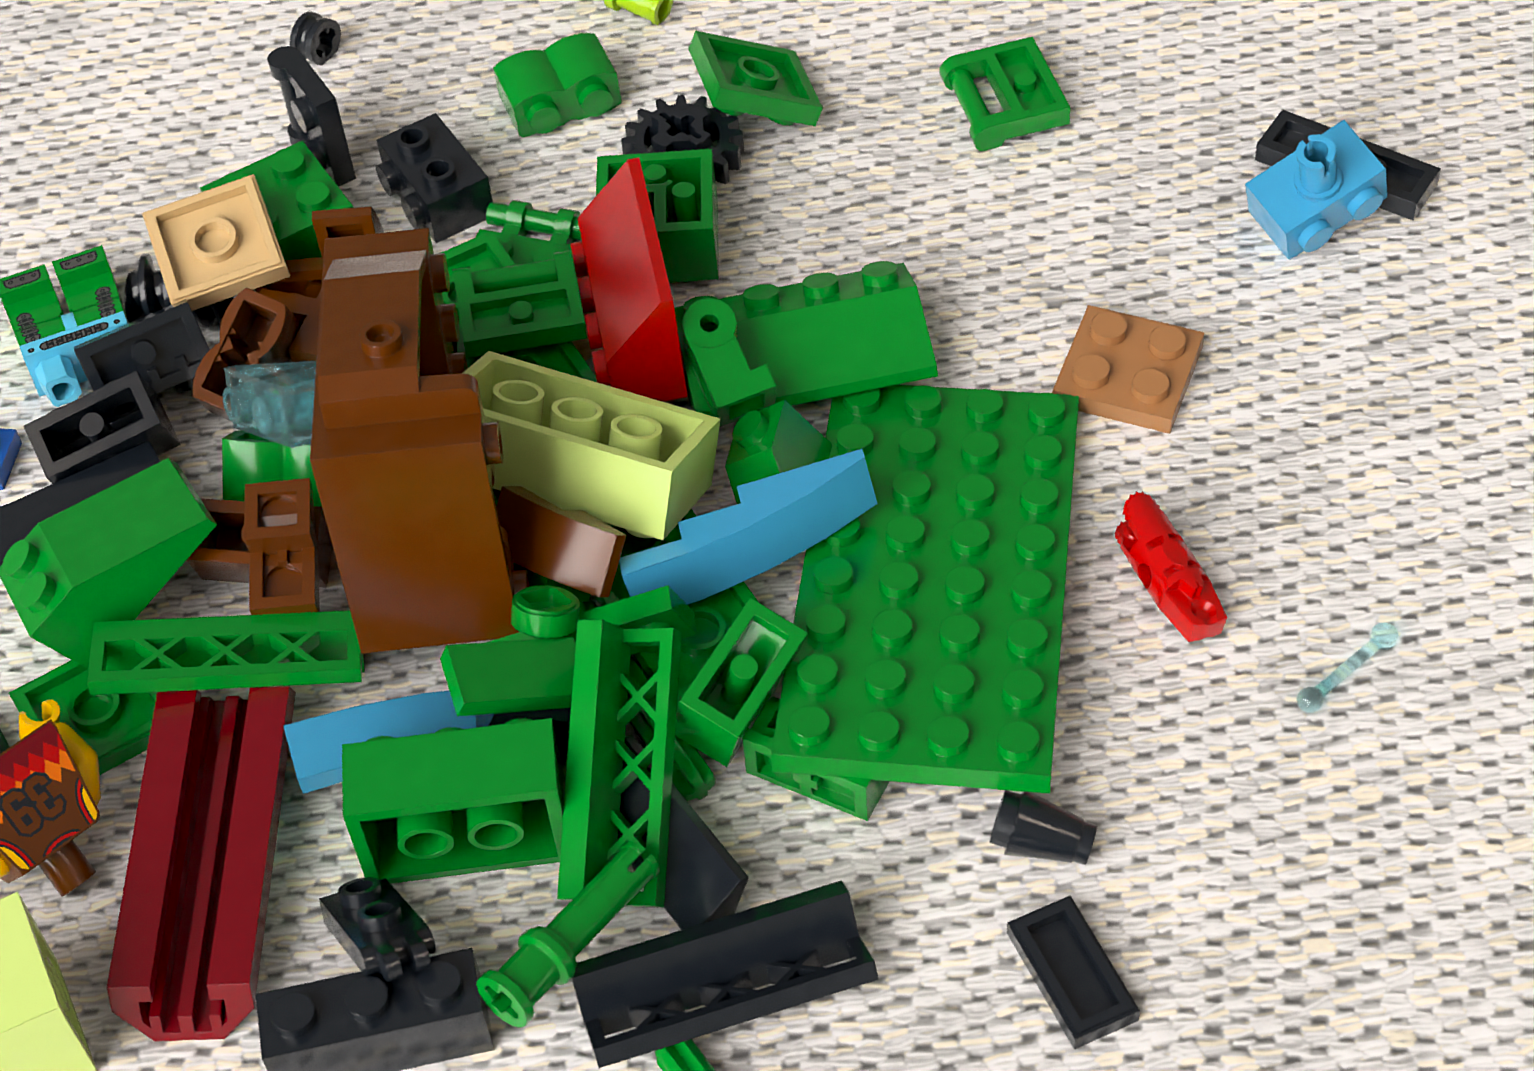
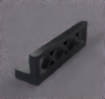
M840 880L577 962L575 973L571 980L598 1068H602L879 980L875 961L859 936L849 891L843 881ZM851 959V961L841 963L829 968H824V966H828L843 960ZM775 984V985H772V986H769V987H766V988H762V989H759V990H756V989H755V988H758V987H761V986H764V985ZM701 1005L706 1006L690 1012H685V1010H689ZM632 1027H635V1028H636V1029H633V1030H630V1031H627V1032H624V1033H620V1034H617V1035H614V1036L605 1038L606 1035H610V1034H613V1033H616V1032H619V1031H622V1030H625V1029H629V1028H632Z

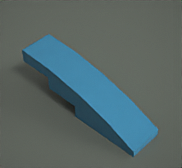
M859 449L739 485L737 490L741 503L679 521L681 540L620 557L621 574L629 596L632 597L669 585L688 605L764 573L823 541L878 504L863 450Z
M448 690L350 707L283 725L296 776L302 793L305 794L342 782V744L365 742L377 736L397 738L429 734L448 727L476 728L475 715L457 717L452 697Z

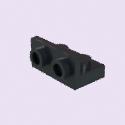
M187 299L74 347V352L93 391L102 388L111 381L137 371L156 393L171 387H175L177 393L192 390L197 368L210 350Z

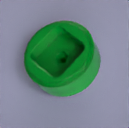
M546 585L527 587L517 592L512 598L511 624L517 631L529 636L542 639L563 637L577 629L580 601L573 593L563 588Z

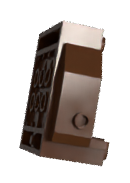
M429 228L328 238L324 242L310 462L361 654L495 640L518 633L519 631L511 624L512 598L520 590L530 587L528 570H515L508 533L500 526L492 488L495 482L494 464L503 463L500 425L498 421L486 423L478 381L472 375L463 373L468 369L465 352L454 353L452 342H459L460 339L457 309L455 303L444 304L442 293L449 292L450 290L447 259L445 253L434 254Z

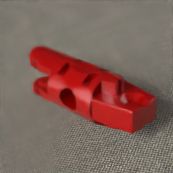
M1135 491L1134 495L1130 494L1123 508V515H1125L1126 521L1120 522V525L1117 526L1115 538L1154 602L1188 642L1199 641L1206 637H1214L1221 634L1227 621V615L1210 579L1164 511L1160 509V505L1155 502L1156 500L1143 491L1142 493Z

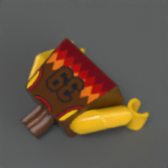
M45 700L42 702V718L44 721L31 720L27 717L26 712H19V737L21 740L0 754V879L10 883L22 877L36 866H39L61 897H63L96 873L73 839L101 819L97 808L101 799L99 763L95 750L68 724L60 722V707L58 703L54 700Z

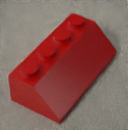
M640 158L628 159L577 218L581 241L570 243L583 313H588L584 314L590 349H603L591 352L597 383L662 402L686 398L688 396L674 302Z

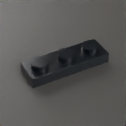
M1282 109L1258 141L1255 161L1273 166L1295 152L1302 140L1307 144L1309 143L1308 136L1322 134L1331 127ZM1361 139L1386 168L1387 198L1383 200L1379 208L1413 221L1437 187L1441 168Z

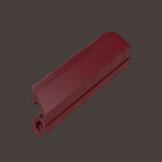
M290 686L250 687L248 699L245 700L240 696H226L225 700L215 701L211 697H201L202 693L198 690L157 692L106 987L112 1013L153 1041L225 1039L255 1007V994L258 985L289 749L283 725L292 723L296 692Z

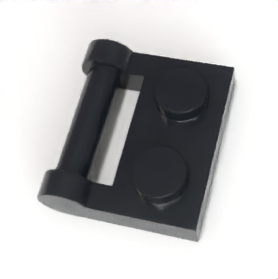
M291 46L276 48L268 55L267 61L272 77L280 83L290 119L287 133L291 145L303 141L338 187L356 179L335 96L298 49Z

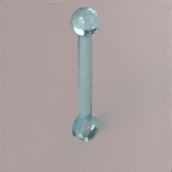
M1389 623L1376 624L1372 628L1370 641L1315 687H1305L1300 690L1296 698L1298 707L1307 713L1318 711L1323 705V697L1377 651L1380 649L1388 650L1396 645L1398 639L1397 629Z

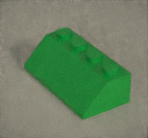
M877 261L865 265L861 271L842 275L826 272L816 273L807 276L801 283L781 287L772 284H760L747 288L743 294L719 299L728 304L735 313L737 341L750 370L767 364L776 384V403L786 400L792 406L938 376L937 364L918 288L904 262L895 264L890 261ZM698 296L687 300L683 306L674 307L687 395L692 410L713 416L686 356L683 345L682 321L688 307L700 299H718L714 296Z

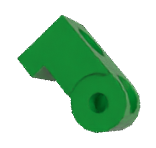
M714 298L700 299L691 304L685 311L682 321L684 350L713 417L720 418V427L737 421L738 418L743 417L750 411L761 410L775 404L776 384L767 364L750 370L737 341V321L731 307L725 302Z

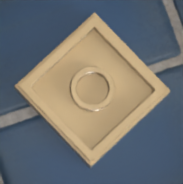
M254 174L142 213L171 305L187 299L191 310L194 311L236 296L245 288L253 290L290 277Z

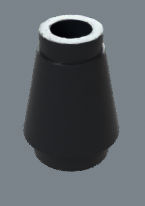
M1004 790L989 843L1004 847V855L1069 863L1073 861L1086 865L1094 843L1097 825L1084 821L1083 818L1033 792L1018 794Z

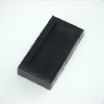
M1071 895L1007 922V934L1074 1050L1139 1021L1140 1010Z

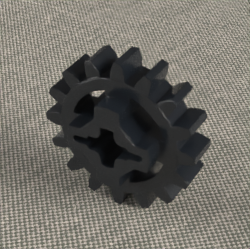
M678 95L676 104L669 106L662 99L656 100V111L650 112L640 108L637 111L638 123L627 122L625 124L626 137L621 138L623 155L712 149L715 179L722 184L730 182L729 170H740L741 168L740 155L744 154L743 130H739V119L737 116H727L726 113L715 107L708 108L707 97L705 96L699 97L694 104H689L686 102L684 95ZM717 140L718 144L714 147L713 143ZM652 145L653 149L651 151H648L649 147Z

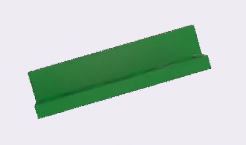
M350 610L93 622L87 684L90 695L353 683L362 682V673L365 672V654H361Z
M603 619L577 620L557 899L571 902L620 851L624 843L633 841L646 848L641 854L644 860L650 854L655 857L659 864L660 872L654 880H651L644 887L643 891H640L624 907L664 908L682 632L675 628L623 629ZM631 646H660L658 671L640 688L629 675ZM629 692L633 697L627 702ZM655 695H656V705L651 701V699H652ZM643 708L655 722L654 738L636 756L624 743L625 728ZM623 760H624V761L627 763V765H628L624 770H623ZM652 763V768H651V773H650V772L647 770V767ZM638 777L650 791L649 809L631 825L620 812L621 793ZM618 830H620L623 834L619 839ZM646 832H647V843H646V842L644 841V839L642 838V836H643Z

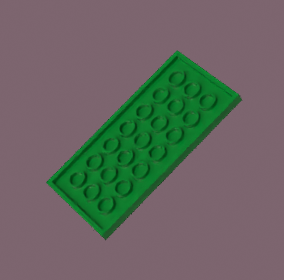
M892 385L832 397L825 436L832 443L829 458L862 449L878 504L823 541L806 549L793 624L808 632L784 674L771 749L772 772L830 777H855L881 781L1050 794L1079 396L990 389L931 387L926 385Z

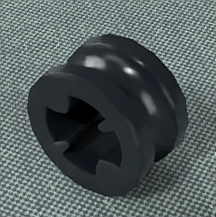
M312 11L303 13L296 20L290 34V46L298 49L304 58L308 59L311 63L321 66L338 51L341 42L340 25L335 20L323 18L320 14Z

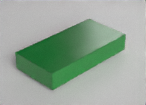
M574 637L446 645L440 661L457 717L571 708L576 647Z

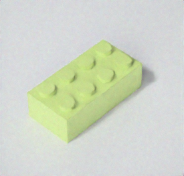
M488 351L463 372L464 374L472 375L478 381L486 423L498 421L500 425L503 463L494 464L495 482L492 487L501 491L502 486H522L562 510H583L602 522L626 529L633 536L664 540L712 485L720 418Z

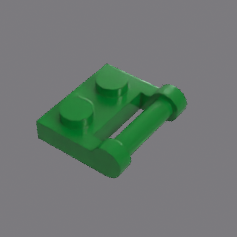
M1033 36L953 55L943 61L940 66V77L949 90H954L971 125L969 130L970 137L979 151L998 148L1006 139L1070 124L1071 107ZM987 77L1003 112L990 114L973 81L975 78Z
M571 250L553 253L554 259L488 270L471 272L470 266L452 269L467 358L483 356L488 351L501 353L587 339Z

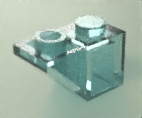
M316 361L235 365L224 368L227 388L223 391V405L228 418L233 422V428L290 448L311 443Z

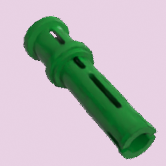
M633 841L624 843L620 851L546 927L537 926L526 930L519 937V949L497 971H485L478 978L476 984L478 992L493 1013L506 1023L522 1028L533 1019V1006L555 984H566L574 976L577 966L576 956L593 941L596 935L631 899L659 875V864L652 854L634 872L628 870L644 852L645 847Z

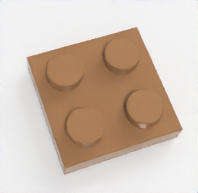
M1088 305L1052 393L1079 396L1078 411L1170 434L1202 351L1205 332Z

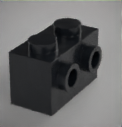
M436 113L376 140L382 162L376 165L379 181L389 196L395 194L400 196L404 213L413 228L418 229L422 226L429 228L431 238L435 243H439L486 221L488 205L493 202L488 176Z
M137 371L111 381L102 388L65 406L56 408L23 426L44 474L52 484L148 440L157 456L181 445L158 394Z

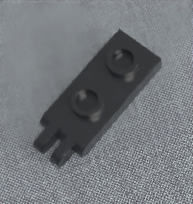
M372 877L354 879L341 885L338 893L319 898L324 924L365 976L380 972L388 982L403 976L401 964L408 963L414 972L431 967L429 955L436 953V946L429 926L386 878L380 880Z

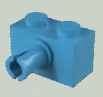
M1342 120L1322 134L1308 136L1309 143L1306 144L1302 140L1295 152L1245 183L1250 214L1288 259L1299 255L1303 251L1309 253L1319 249L1329 241L1334 231L1353 219L1362 220L1367 218L1387 198L1386 168L1345 120Z

